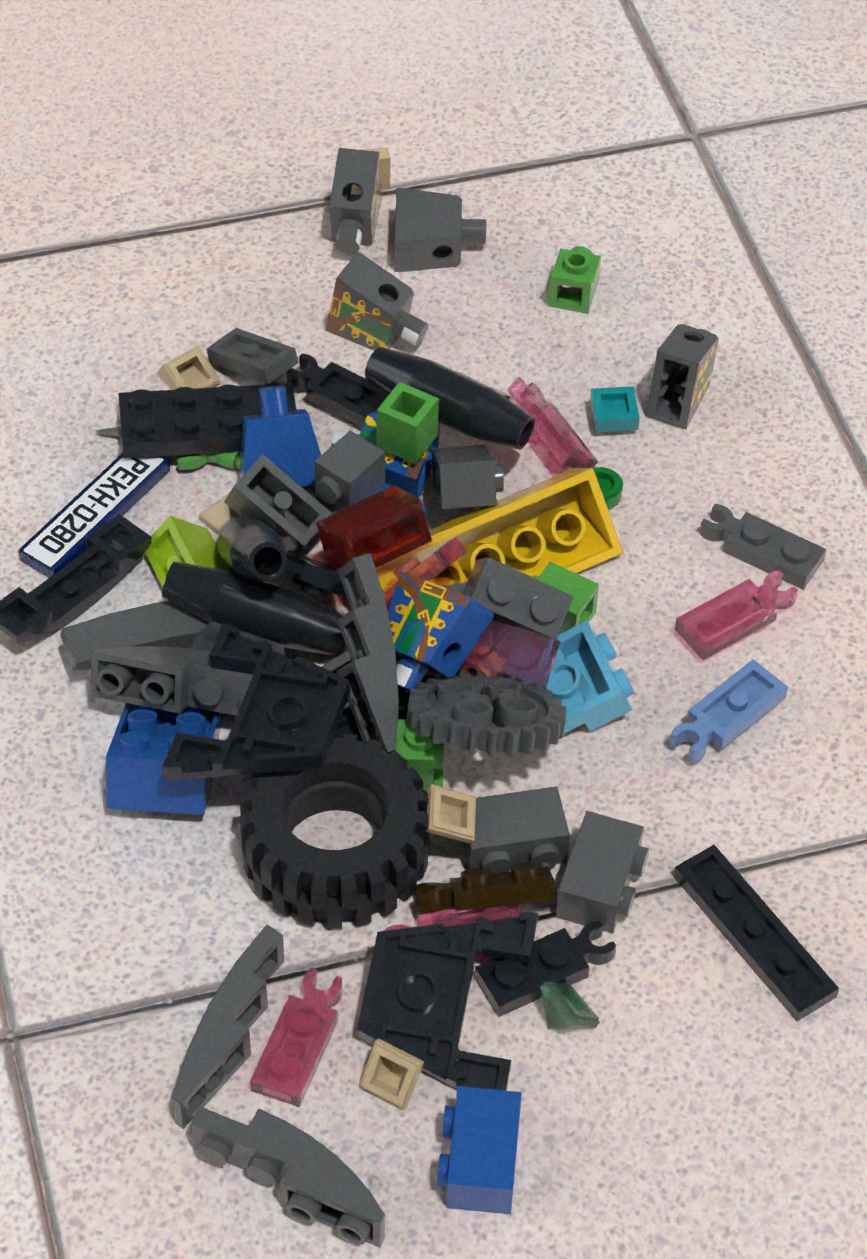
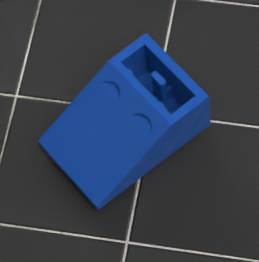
M126 703L106 754V808L205 815L211 794L213 777L167 780L164 779L162 765L176 732L219 739L223 713L187 706L179 714Z

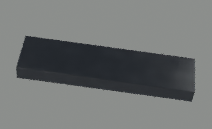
M715 845L675 866L673 877L796 1022L837 998L839 987Z

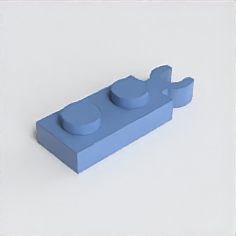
M752 659L688 710L687 723L679 724L673 729L670 746L675 748L684 741L694 743L689 749L688 761L691 763L698 762L705 756L707 745L710 742L722 750L786 698L788 686Z

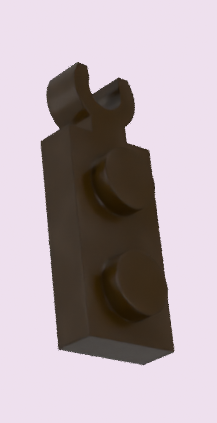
M525 862L511 866V871L491 873L486 868L468 869L460 873L461 877L449 878L450 882L421 883L415 885L419 913H430L452 907L455 908V911L555 900V882L549 867L541 868L539 863Z

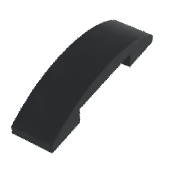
M121 514L116 515L86 537L87 550L31 592L27 593L18 587L0 600V630L15 642L20 643L37 639L68 624L101 600L125 577L151 545L152 537Z

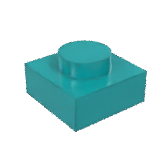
M634 386L591 389L590 405L595 432L639 429L640 417Z

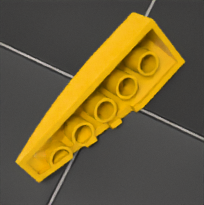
M573 468L497 500V505L483 506L382 552L372 557L388 611L402 571L443 586L467 582L476 560L487 557L531 577L534 575L539 577L549 562L578 573L624 552L593 468Z

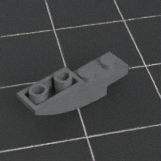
M153 646L96 648L92 651L91 696L179 714L187 706L237 716L253 675L211 668L209 657L211 651Z
M200 1106L191 1122L193 1148L205 1160L216 1165L228 1163L245 1170L254 1180L265 1185L280 1184L281 1207L285 1208L293 1218L301 1222L313 1224L316 1221L336 1229L341 1237L352 1243L364 1244L368 1242L381 1247L385 1239V1214L357 1175L331 1150L301 1129L258 1108L248 1126Z

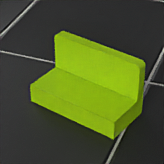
M169 516L151 536L152 543L145 551L162 587L173 561L230 570L221 558L218 546L207 528L173 516Z

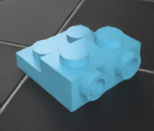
M588 620L559 634L556 640L546 641L504 663L510 679L522 678L521 684L523 685L537 683L539 684L538 691L551 690L552 697L562 699L561 706H566L564 734L584 723L591 732L633 710L627 697L635 694V691L623 668L614 671L610 663L611 660L618 657L607 634L603 632L597 636Z

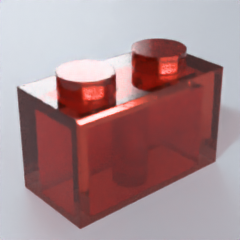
M395 485L315 522L326 561L336 569L341 568L355 557L371 553L375 568H378L432 541L422 500Z

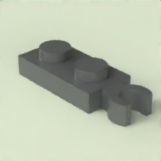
M714 504L711 520L718 523H712L706 519H703L701 522L699 534L709 541H725L724 553L802 590L805 589L825 559V548L748 512L739 520L733 517L732 512L727 507Z

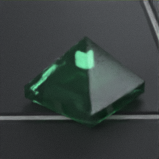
M544 982L540 986L548 1029L596 1028L601 1023L599 1017L572 985Z

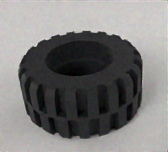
M343 733V738L333 739L323 768L252 774L248 780V789L242 793L239 821L244 868L247 877L254 881V890L263 900L269 901L272 899L274 910L287 917L291 913H295L298 915V922L314 926L316 921L327 922V928H342V922L355 921L356 926L372 922L373 914L379 912L383 917L396 910L397 899L405 901L410 898L416 890L415 885H417V881L424 877L428 867L430 833L426 832V830L428 829L429 815L427 814V805L429 803L428 792L423 789L422 778L417 770L412 767L408 769V760L398 752L393 750L388 754L385 752L384 744L369 739L368 743L358 741V735ZM334 810L359 814L369 819L379 828V831L368 841L342 850H326L313 847L301 841L292 833L295 827L308 817L317 813Z

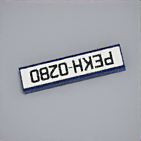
M122 453L18 550L19 560L50 578L87 550L86 537L116 515L121 514L123 516L168 474L170 472L169 460L162 456L123 458Z

